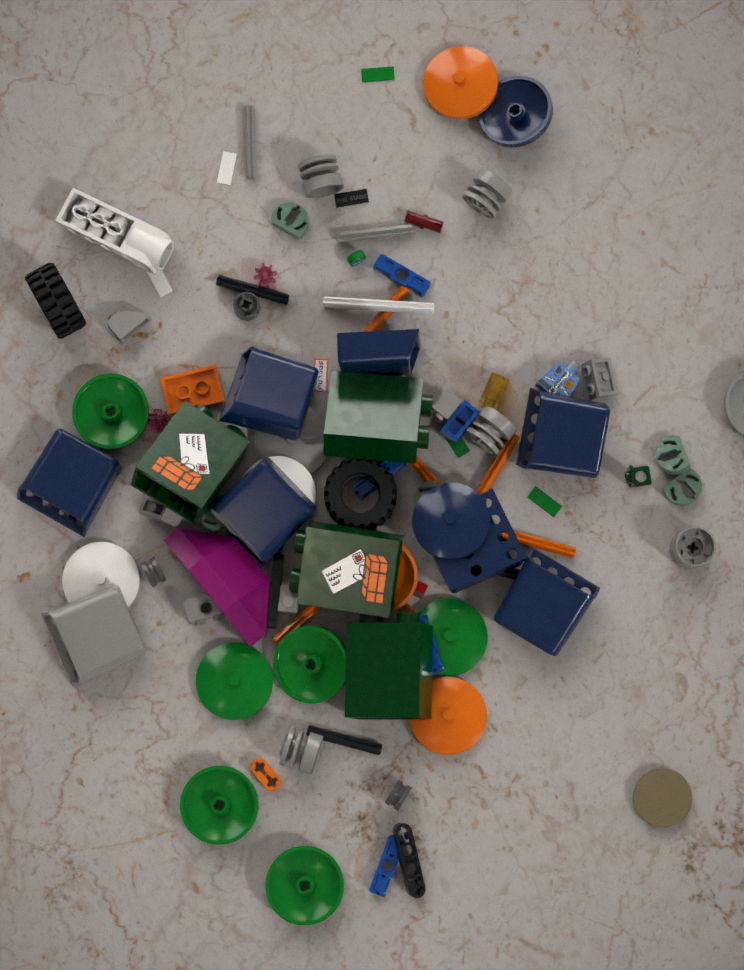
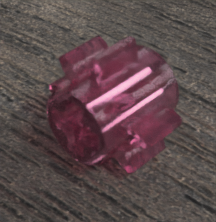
M262 263L260 269L255 268L258 275L254 276V280L259 279V286L265 284L269 288L271 282L276 283L273 276L277 275V271L272 272V265L267 267ZM264 272H267V275H268V278H267V279H264V276H263V273H264Z
M154 409V413H149L148 425L151 427V431H163L171 420L167 410Z

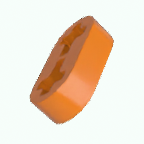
M261 758L252 762L251 770L263 786L269 791L278 790L281 786V779L271 766ZM257 762L259 764H265V766L263 767V769L267 772L265 775H263L261 771H255V764ZM267 775L272 779L277 778L276 787H268Z

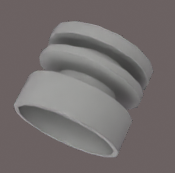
M318 155L298 164L301 179L307 180L303 183L306 198L326 197L344 188L341 174L335 173L339 169L338 164H336L337 159L335 155Z
M480 169L473 179L475 185H469L467 187L468 191H464L462 198L476 212L488 218H494L497 215L496 211L501 209L499 202L505 203L511 195L512 189L496 174L486 169Z
M486 405L478 414L482 424L473 421L471 423L473 428L468 427L465 432L480 449L497 456L500 452L498 448L502 449L504 447L503 442L499 438L501 437L508 441L517 430L507 418Z
M699 526L689 527L678 532L672 538L670 544V554L673 560L684 568H697L707 564L714 557L716 551V542L713 535L707 529ZM692 544L695 550L690 553V549H687V546Z
M291 726L289 732L285 735L280 750L279 765L285 766L288 758L291 759L289 768L292 769L295 762L298 761L300 762L299 771L311 775L323 736L311 732L306 740L303 739L304 730L300 729L299 735L296 737L294 736L296 727Z

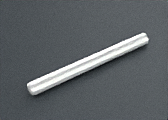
M326 296L323 298V306L325 308L434 314L435 311L433 303Z

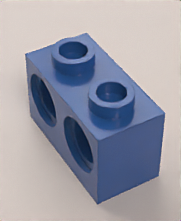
M464 400L443 426L440 434L455 445L466 429L478 417L480 411Z

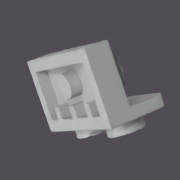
M610 357L591 359L582 364V374L590 401L618 394Z

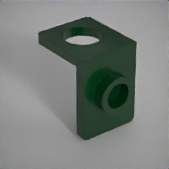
M629 465L625 472L626 483H629L630 488L652 484L649 466L633 468L632 465ZM639 471H643L646 474V480L643 482H639L635 478L636 473Z

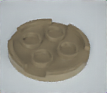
M660 768L647 772L639 779L634 789L633 801L637 813L645 822L656 827H670L681 822L689 813L692 805V792L688 782L681 774L671 769Z

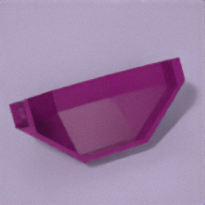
M177 528L163 540L250 647L267 635L271 580L237 538Z

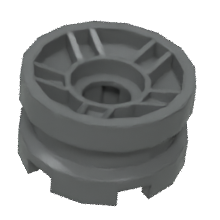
M242 292L234 299L233 306L237 317L245 321L253 320L260 312V303L255 294ZM245 303L250 304L249 310L243 307Z
M155 557L150 558V561L147 563L145 561L140 563L152 587L157 586V583L160 581H166Z
M398 780L385 803L393 805L394 809L398 811L412 787L405 786L402 781Z

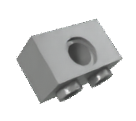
M446 390L432 407L433 420L440 425L442 423L445 425L460 407L462 401Z
M207 593L184 599L190 624L194 623L197 626L205 624L207 619L213 618V621L225 618L224 613ZM204 604H210L212 607L211 611L207 614L201 612V607Z

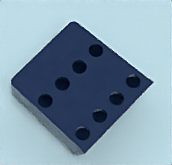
M419 329L337 333V354L340 371L389 376H411L421 347Z
M251 346L241 355L219 421L290 440H298L317 385L318 369Z
M530 388L516 465L524 469L596 478L600 471L609 423V406L605 403ZM538 395L540 397L539 406L534 402L535 397ZM534 414H538L536 424H533L531 421V417ZM534 432L533 443H530L528 435ZM531 451L528 462L525 460L524 455L526 452Z
M60 428L55 431L25 480L19 486L17 499L85 537L122 468L120 463L113 457ZM29 491L35 494L36 497L29 499L26 496V492ZM43 500L49 502L53 506L51 508H45L43 506ZM60 509L68 513L69 516L66 518L59 515ZM76 519L83 524V527L76 525Z
M266 457L211 505L208 510L264 566L315 513L317 507L270 458Z
M493 488L480 495L485 503L487 498L492 501V505L488 508L490 528L483 545L472 555L463 559L444 560L433 556L449 591L453 594L516 568L527 559ZM492 515L499 516V524L495 525L491 517ZM500 532L508 534L509 538L506 542L503 541ZM509 549H514L517 552L515 559H512L508 551Z
M532 547L527 555V559L496 611L494 620L549 655L557 656L598 595L600 587ZM532 558H539L541 561V565L534 562ZM550 567L555 568L557 570V575H555L547 569ZM567 577L572 578L574 580V585L570 584L564 579ZM587 587L590 589L591 594H587L580 589Z

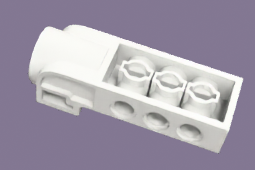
M75 188L71 190L55 220L60 228L129 260L133 265L154 275L157 270L164 269L174 250V241L162 230Z

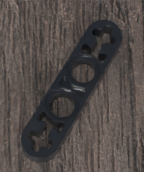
M274 554L267 615L268 629L277 628L278 603L284 555Z
M397 823L393 827V837L406 891L411 897L420 898L425 894L426 887L413 832L408 824ZM401 827L403 829H406V832H404V838L406 840L409 839V842L406 841L400 843V841H404L403 836L398 834V832L401 831ZM406 845H409L412 850L409 856H404L402 853V849ZM411 864H414L416 867V872L413 875L407 873V867ZM409 879H414V880H415V884H416L417 886H420V889L417 890V894H416V892H413V891H412V889H413L415 886H414V882H413V881H409Z

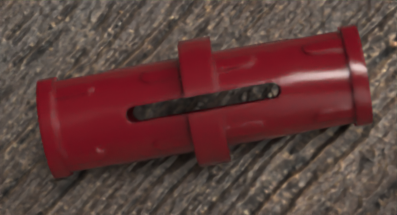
M409 210L407 211L404 222L420 226V229L426 228L438 233L441 232L443 221L429 218L426 214L423 216Z

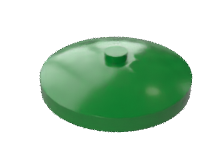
M102 374L87 381L76 394L72 407L73 422L78 433L90 445L103 450L122 449L133 444L145 431L149 420L148 400L141 387L132 379L120 374Z
M451 598L440 599L425 606L419 613L427 615L428 617L425 619H427L429 625L433 626V634L439 648L437 653L443 665L442 667H445L444 671L437 674L456 676L471 670L484 655L488 641L486 624L480 613L470 604Z
M308 625L292 630L283 637L274 654L273 667L277 682L287 695L299 702L315 704L331 699L345 685L346 647L335 633L321 626Z
M231 642L213 648L202 659L196 673V690L201 702L211 713L227 720H242L258 713L268 702L273 689V674L267 659L256 648L244 643Z
M212 766L197 772L185 785L180 799V812L187 829L199 840L215 845L229 844L245 836L254 825L259 809L258 795L252 782L240 771L227 766Z
M312 846L293 847L280 854L271 864L265 881L266 896L275 913L285 921L303 926L317 924L330 917L338 908L344 892L343 874L338 863L327 852Z

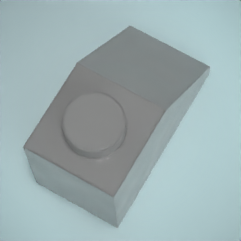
M120 310L118 313H112L107 318L106 324L120 342L123 343L151 320V317L145 312Z
M147 495L138 512L175 528L178 527L182 520L180 515Z
M283 574L278 613L298 615V592L289 591L291 575Z

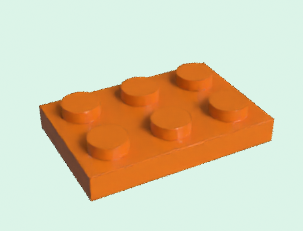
M216 364L160 378L169 416L174 415L184 401L192 406L202 405L204 407L225 402Z

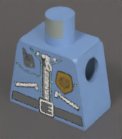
M574 360L567 367L559 362L542 376L535 386L542 391L571 396L580 381V378L575 374L581 366Z

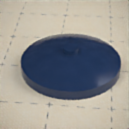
M527 76L508 77L498 82L496 97L492 104L478 115L479 123L485 135L492 142L510 148L525 146L537 140L548 128L553 116V103L547 89L539 81Z
M444 483L432 487L420 497L413 511L412 527L418 543L426 552L440 559L458 560L472 555L483 545L490 528V516L485 501L475 490L459 483Z

